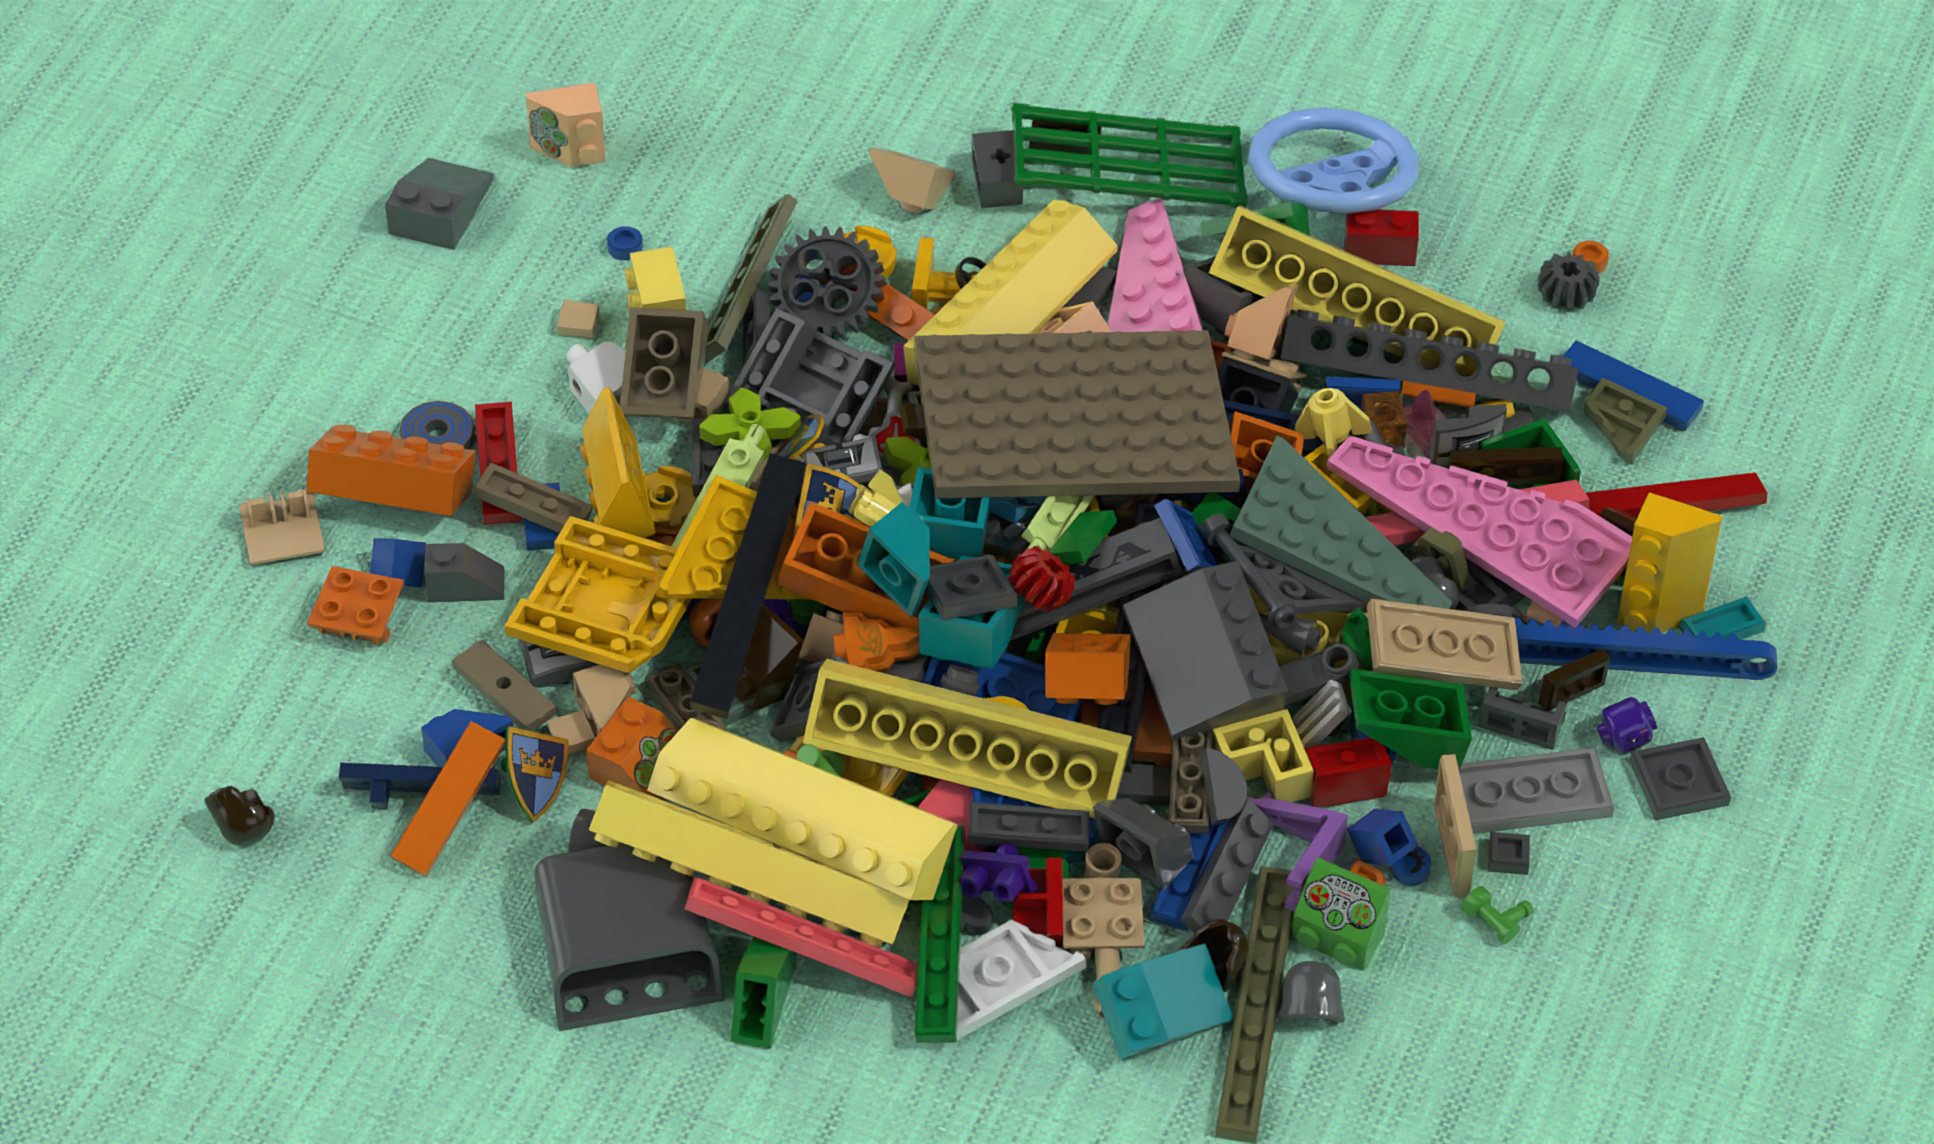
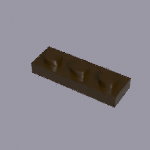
M1562 447L1449 450L1448 469L1452 465L1508 482L1507 484L1560 483L1563 463Z

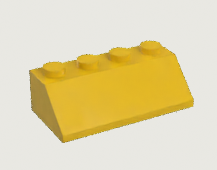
M610 387L604 388L582 427L584 444L580 445L583 459L587 466H589L584 469L585 476L591 489L594 490L589 492L591 504L595 512L598 513L597 516L593 517L594 523L645 538L656 534L637 438Z
M1648 493L1634 525L1617 624L1626 625L1632 630H1637L1640 626L1644 628L1646 633H1651L1654 628H1658L1662 633L1669 629L1678 628L1681 619L1704 612L1723 519L1722 515Z

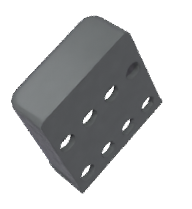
M619 843L617 848L607 845L552 855L540 860L535 867V885L559 1031L724 1001L719 961L713 947L706 918L684 909L694 876L671 869L672 861L659 856L656 857L655 862L632 854L634 847L624 843ZM693 975L704 976L708 981L707 985L700 990L689 989L685 982ZM654 982L663 983L668 987L667 993L661 997H651L646 994L645 989ZM613 990H622L628 995L627 1000L619 1005L608 1003L605 997ZM574 997L584 998L588 1002V1006L580 1012L569 1011L565 1004Z

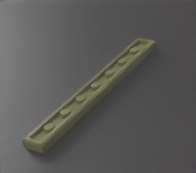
M1260 866L1248 935L1249 951L1243 964L1215 1138L1254 1144L1257 1141L1294 912L1285 908L1286 900L1295 889V887L1286 885L1287 877L1292 872L1291 870Z

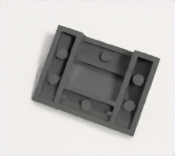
M776 308L727 395L724 404L729 407V398L740 388H746L760 395L761 411L785 407L800 415V425L807 416L820 414L824 419V425L819 438L813 444L823 443L825 446L850 442L853 441L855 435H858L896 364L866 349L860 352L817 332L806 321Z

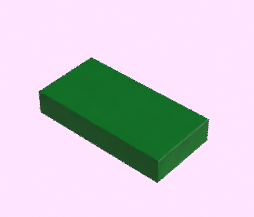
M1113 510L1080 512L1050 549L1051 554L1055 557H1060V561L1065 565L1085 563L1116 524L1117 519Z

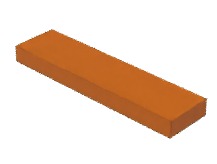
M472 721L469 723L392 852L391 858L427 878L504 748L506 742L504 738Z

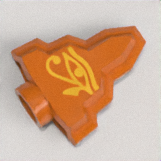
M844 612L843 633L833 634L835 657H841L849 662L848 664L881 673L889 671L895 661L912 659L920 654L919 630L908 626L891 627L883 619H868L863 612Z

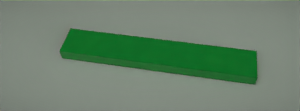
M957 826L933 900H921L915 1016L916 1043L957 1042L963 899L959 878L964 873L960 860L965 848L964 826Z

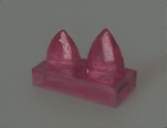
M1422 390L1415 397L1413 404L1398 410L1397 421L1425 457L1429 459L1434 420L1446 418L1434 404L1430 392Z

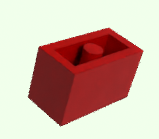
M1378 209L1347 214L1344 251L1376 265L1415 267L1419 240V211Z

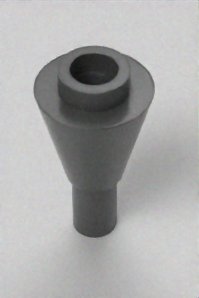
M1258 612L1265 631L1271 633L1273 637L1301 656L1305 657L1308 651L1314 652L1321 637V630L1316 629L1317 620L1296 619L1295 623L1289 628L1279 629L1278 627L1271 626L1267 620L1268 615Z

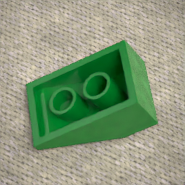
M1357 669L1350 670L1349 679L1357 730L1420 767L1438 770L1442 755L1455 754L1458 769L1460 770L1472 741L1463 684Z

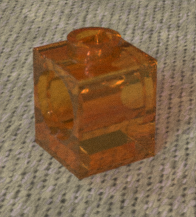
M1399 391L1364 394L1362 396L1361 411L1376 424L1386 443L1395 444L1398 448H1405L1407 420Z

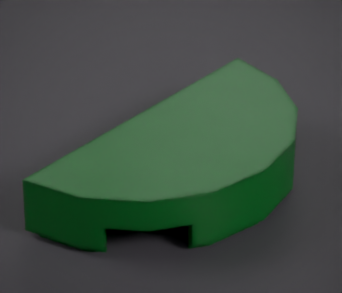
M1358 608L1347 618L1342 630V644L1353 650L1358 659L1359 667L1373 671L1368 618Z

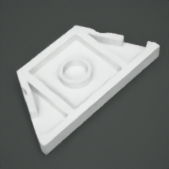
M1013 920L963 946L960 950L957 1040L1087 967L1086 958L1077 951L1073 955L1056 947L1054 940L1042 934H1034L1029 931L1028 927Z

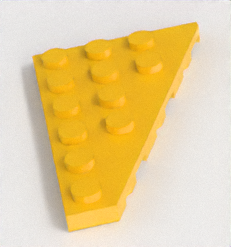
M715 475L658 586L657 596L662 598H724L757 495L756 491ZM794 507L765 599H810L777 585L783 562L795 538L793 531L798 509Z

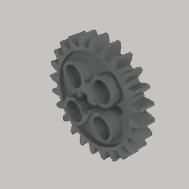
M824 226L821 236H816L815 232L809 229V239L806 241L799 235H796L798 246L794 248L785 244L784 248L787 257L777 255L775 257L777 264L781 268H772L769 271L772 278L776 280L768 283L770 292L775 293L770 296L772 305L778 306V309L806 321L817 332L824 333V335L832 338L833 332H838L842 340L845 339V329L849 327L856 334L859 333L857 322L861 320L866 324H870L871 321L867 312L878 313L880 310L874 300H883L885 298L883 290L879 289V287L886 285V280L884 276L879 275L884 272L882 262H876L879 259L877 251H868L870 246L866 239L857 244L858 237L854 231L845 238L842 227L836 230L834 236L830 235L827 226ZM814 259L822 260L818 268H806L810 261ZM845 267H857V270L852 275H841ZM798 277H805V278H806V279L796 280ZM858 288V290L855 292L848 290ZM810 292L814 294L807 302L797 301L798 297L803 293ZM837 300H848L844 308H832L833 303Z

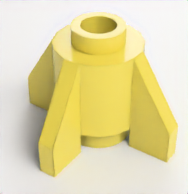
M1324 388L1313 394L1295 424V431L1305 434L1304 439H1313L1317 435L1322 442L1326 443L1328 459L1337 450V444L1343 442L1348 437L1350 429L1353 435L1371 434L1372 429L1369 417L1354 405L1342 391L1333 388Z
M880 469L868 484V487L873 489V491L861 484L857 488L856 498L848 511L855 518L847 513L845 514V516L871 527L903 502L892 477Z

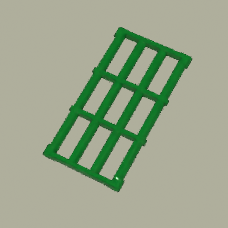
M1012 103L1011 117L1013 121L1015 185L1092 191V193L1097 194L1104 192L1161 198L1165 201L1172 199L1229 205V207L1233 208L1238 206L1246 208L1248 204L1241 151L1240 126H1217L1170 121L1164 118L1151 119L1096 113V111L1090 110L1084 112ZM1022 119L1087 126L1088 133L1023 127ZM1097 127L1156 133V140L1100 135L1097 133ZM1166 134L1228 140L1231 143V148L1167 142ZM1023 141L1089 147V155L1023 148ZM1099 148L1157 154L1158 162L1099 156ZM1168 156L1232 162L1233 170L1168 163ZM1024 162L1090 169L1091 177L1024 170ZM1100 170L1160 176V184L1101 178ZM1170 178L1235 184V192L1170 185Z

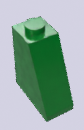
M753 936L736 972L731 1029L732 1042L771 1048L796 966V952Z

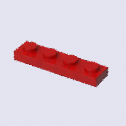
M512 401L475 404L480 478L490 463L518 474ZM482 500L484 525L522 522L521 516Z

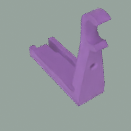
M1271 791L1264 792V796L1260 799L1247 796V799L1249 798L1274 825L1311 842L1287 877L1286 885L1295 887V889L1286 900L1285 908L1295 912L1316 858H1321L1333 864L1346 845L1348 815L1334 810L1272 799Z

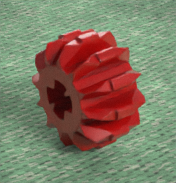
M1037 546L1026 549L1023 554L1020 553L1009 569L1010 576L1008 577L1010 583L1015 586V592L1021 594L1024 602L1028 601L1035 609L1042 608L1049 613L1053 609L1057 610L1067 602L1075 589L1074 582L1076 581L1074 575L1069 572V566L1063 564L1060 561V557H1055L1051 554L1050 550H1042Z

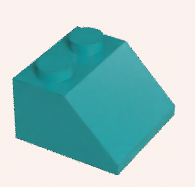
M918 467L909 509L918 512L930 528V546L938 554L951 559H959L961 555L970 557L982 556L992 497L935 498L931 469Z
M901 502L869 528L857 566L910 618L917 613L930 578V528L918 512L910 510Z

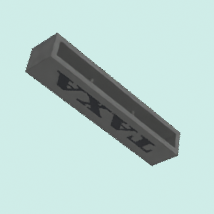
M1161 518L1141 523L1135 528L1104 538L1085 563L1066 564L1070 568L1069 572L1076 579L1074 582L1075 589L1071 593V597L1064 605H1061L1057 610L1053 609L1050 613L1042 608L1035 609L1030 602L1025 601L1009 641L1182 574V568Z

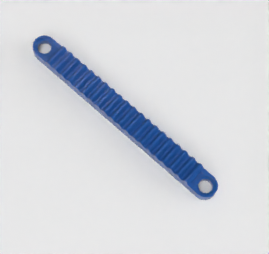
M1515 618L1520 663L1563 666L1568 662H1573L1599 649H1603L1611 656L1609 670L1763 680L1773 676L1777 671V650L1772 644L1764 641L1741 640L1735 633H1731L1727 639L1723 638L1720 632H1715L1713 637H1708L1705 631H1700L1697 636H1692L1689 630H1684L1682 635H1677L1674 629H1669L1666 634H1662L1658 628H1654L1651 633H1646L1644 628L1640 626L1635 632H1631L1626 625H1623L1620 631H1616L1611 624H1608L1604 630H1600L1596 623H1592L1589 629H1585L1581 622L1576 628H1570L1565 621H1562L1556 627L1550 620H1546L1542 626L1538 625L1535 619H1531L1528 624H1523L1520 618ZM1754 658L1766 659V661L1758 663L1750 662L1749 660Z

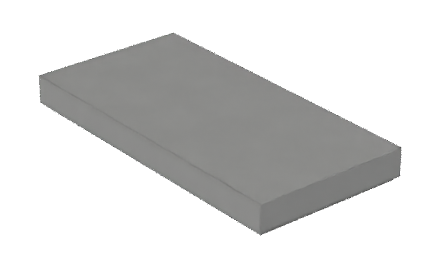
M1595 747L1462 763L1459 770L1473 834L1613 817L1614 806Z

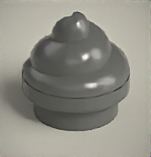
M949 665L947 673L942 674V688L974 696L978 693L980 683L977 682L979 673L966 667Z

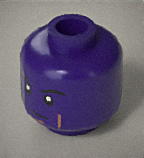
M1634 697L1626 698L1604 708L1601 711L1602 724L1596 726L1604 746L1613 745L1615 750L1621 754L1650 743L1653 739V731L1658 729L1646 701L1640 703Z

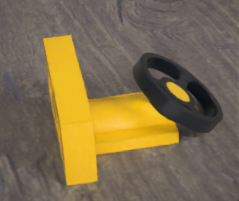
M920 237L912 285V300L925 309L928 308V302L946 303L978 274L976 271L970 273L962 269L964 264L975 265L981 270L987 264L978 258L967 257L956 266L955 273L933 271L934 238Z

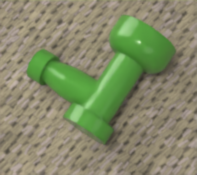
M808 744L802 746L797 753L798 760L842 777L845 772V760L838 752L830 750L820 752L817 747Z
M1483 886L1475 888L1463 900L1461 910L1469 917L1480 916L1498 933L1497 938L1503 944L1508 943L1519 932L1520 926L1517 923L1522 918L1533 914L1532 904L1527 900H1523L1516 907L1500 914L1491 905L1492 896L1490 892Z

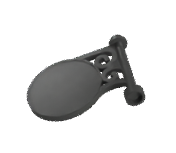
M1223 514L1212 515L1201 525L1200 535L1209 546H1219L1231 562H1239L1245 580L1270 612L1267 620L1271 626L1287 629L1295 623L1297 614L1340 610L1354 612L1358 608L1362 612L1367 611L1368 603L1249 546L1238 545L1229 536L1233 526ZM1305 596V597H1307V598H1309V599H1311V600H1302V599H1303V597Z

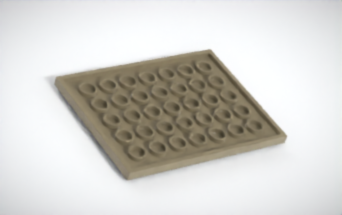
M1208 330L914 336V353L935 498L1239 492L1240 477Z

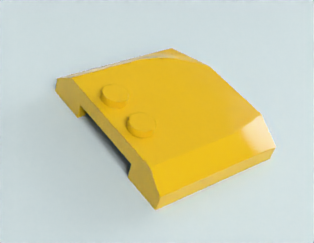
M570 516L554 542L555 554L529 598H521L506 622V635L630 673L663 651L692 598H662L656 595L658 586L678 548Z

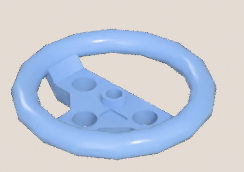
M1333 108L1297 110L1269 120L1252 137L1248 156V163L1259 183L1280 199L1287 202L1302 203L1309 210L1340 214L1375 211L1401 200L1417 183L1420 162L1419 156L1407 136L1387 122L1357 111ZM1316 129L1353 132L1375 140L1372 146L1366 150L1329 157L1321 161L1280 171L1275 168L1270 159L1271 148L1280 139L1299 131ZM1398 163L1397 173L1389 182L1372 189L1369 187L1372 183L1384 181Z

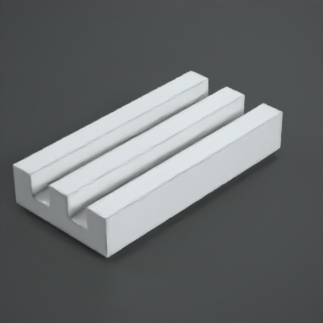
M1330 680L1292 718L1304 749L1317 746L1350 714L1341 683Z

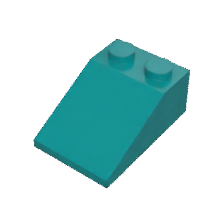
M961 555L958 561L975 557ZM997 562L1008 579L1010 576L1009 569L1012 565ZM1017 593V606L948 620H942L929 599L919 613L920 654L933 656L940 660L967 663L978 668L986 667L993 669L1008 646L1023 606L1024 598L1021 594Z
M1206 944L1136 963L1102 975L1092 983L1121 1060L1234 1020Z

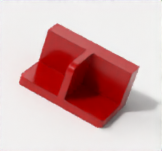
M1373 738L1305 748L1313 768V786L1310 800L1312 806H1331L1381 798L1387 795L1392 763L1384 745Z
M1046 858L1045 869H1029L1030 877L1036 882L1037 889L1034 893H1018L1013 900V921L1028 927L1029 931L1034 934H1042L1054 940L1056 947H1062L1064 935L1062 858Z

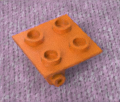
M331 566L307 625L319 629L321 634L327 632L341 635L342 638H347L351 634L352 640L357 641L362 636V640L372 641L376 645H379L381 642L387 643L390 637V628L386 627L402 590L404 580Z

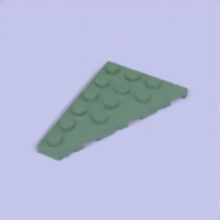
M1276 436L1229 534L1230 537L1366 603H1369L1371 599L1450 609L1453 602L1284 438Z

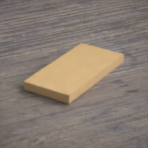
M1371 599L1367 604L1373 672L1518 690L1523 684L1514 617Z

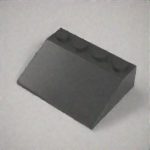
M1238 561L1202 568L1123 605L1124 615L1171 739L1211 731L1218 727L1283 710L1289 691Z

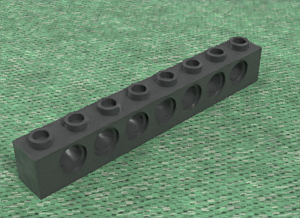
M1302 309L1297 310V315H1288L1281 359L1571 411L1579 369L1578 366L1571 365L1572 358L1550 355V361L1535 359L1536 352L1518 348H1514L1513 355L1499 352L1500 345L1478 342L1477 348L1462 346L1464 340L1462 338L1442 335L1440 342L1426 339L1427 332L1406 329L1405 335L1390 332V325L1370 322L1369 328L1354 326L1355 319L1334 316L1333 322L1318 319V312ZM1318 329L1327 330L1332 336L1331 346L1324 350L1317 349L1312 343L1314 331ZM1353 336L1364 337L1368 342L1367 353L1362 356L1352 355L1347 347L1348 340ZM1397 342L1402 345L1405 355L1401 361L1392 363L1386 360L1383 350L1388 343ZM1426 349L1436 350L1441 357L1438 367L1434 369L1424 368L1419 361L1421 352ZM1464 355L1473 357L1477 363L1476 371L1469 376L1459 374L1455 367L1457 359ZM1499 362L1510 364L1513 368L1511 379L1507 382L1496 381L1491 374L1495 364ZM1537 368L1544 369L1549 374V382L1542 389H1535L1528 383L1529 373Z

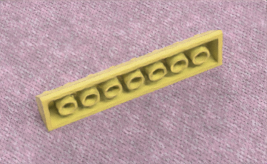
M1053 199L914 336L1036 334L1118 251L1117 244L1085 207L1070 204L1064 200ZM913 336L903 346L908 383L919 386Z
M1243 206L1237 207L1209 271L1214 276L1262 297H1266L1290 284L1297 285L1299 287L1292 310L1302 309L1318 312V319L1333 322L1334 316L1355 319L1354 326L1369 328L1370 322L1391 326V333L1405 335L1406 329L1427 332L1426 339L1440 342L1442 335L1464 339L1462 346L1477 348L1478 342L1496 344L1505 325V321ZM1354 336L1367 342V340L1362 336ZM1391 342L1384 347V350L1404 358L1405 352L1401 344ZM1426 349L1421 352L1419 361L1423 367L1434 369L1440 364L1441 357L1436 350ZM1464 355L1457 359L1455 367L1459 374L1469 376L1476 371L1477 363L1473 357Z
M826 659L819 669L803 744L813 745L818 748L1056 809L1089 811V817L1095 819L1094 805L1097 802L1114 800L1117 797L1132 736Z
M690 718L659 753L647 789L648 792L909 900H933L958 825L696 718Z
M610 780L605 785L589 827L590 831L596 833L594 840L617 848L618 843L622 842L634 847L632 854L652 862H655L656 857L659 856L672 861L670 868L677 872L693 876L695 870L710 876L708 882L731 890L732 885L747 889V897L767 905L770 899L786 904L785 912L803 919L807 918L808 913L824 918L821 925L834 931L844 933L846 927L861 932L860 940L881 948L884 941L890 944L894 943L909 903V899L748 832Z

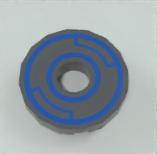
M432 401L423 403L406 414L400 426V436L402 439L422 437L427 439L428 443L438 445L458 443L463 445L464 449H469L474 439V427L471 416L463 407L452 402ZM433 430L446 431L444 434L440 436H432L429 434Z

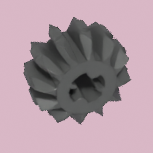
M1568 251L1562 257L1554 253L1552 258L1544 261L1541 266L1537 283L1538 291L1542 292L1543 301L1553 303L1554 309L1559 306H1565L1568 311L1573 306L1583 309L1585 304L1593 302L1600 280L1599 272L1595 270L1594 261H1585L1583 254L1574 257Z

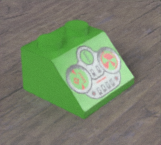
M1317 857L1293 916L1291 939L1308 949H1315L1334 957L1344 965H1352L1364 971L1385 935L1390 888Z

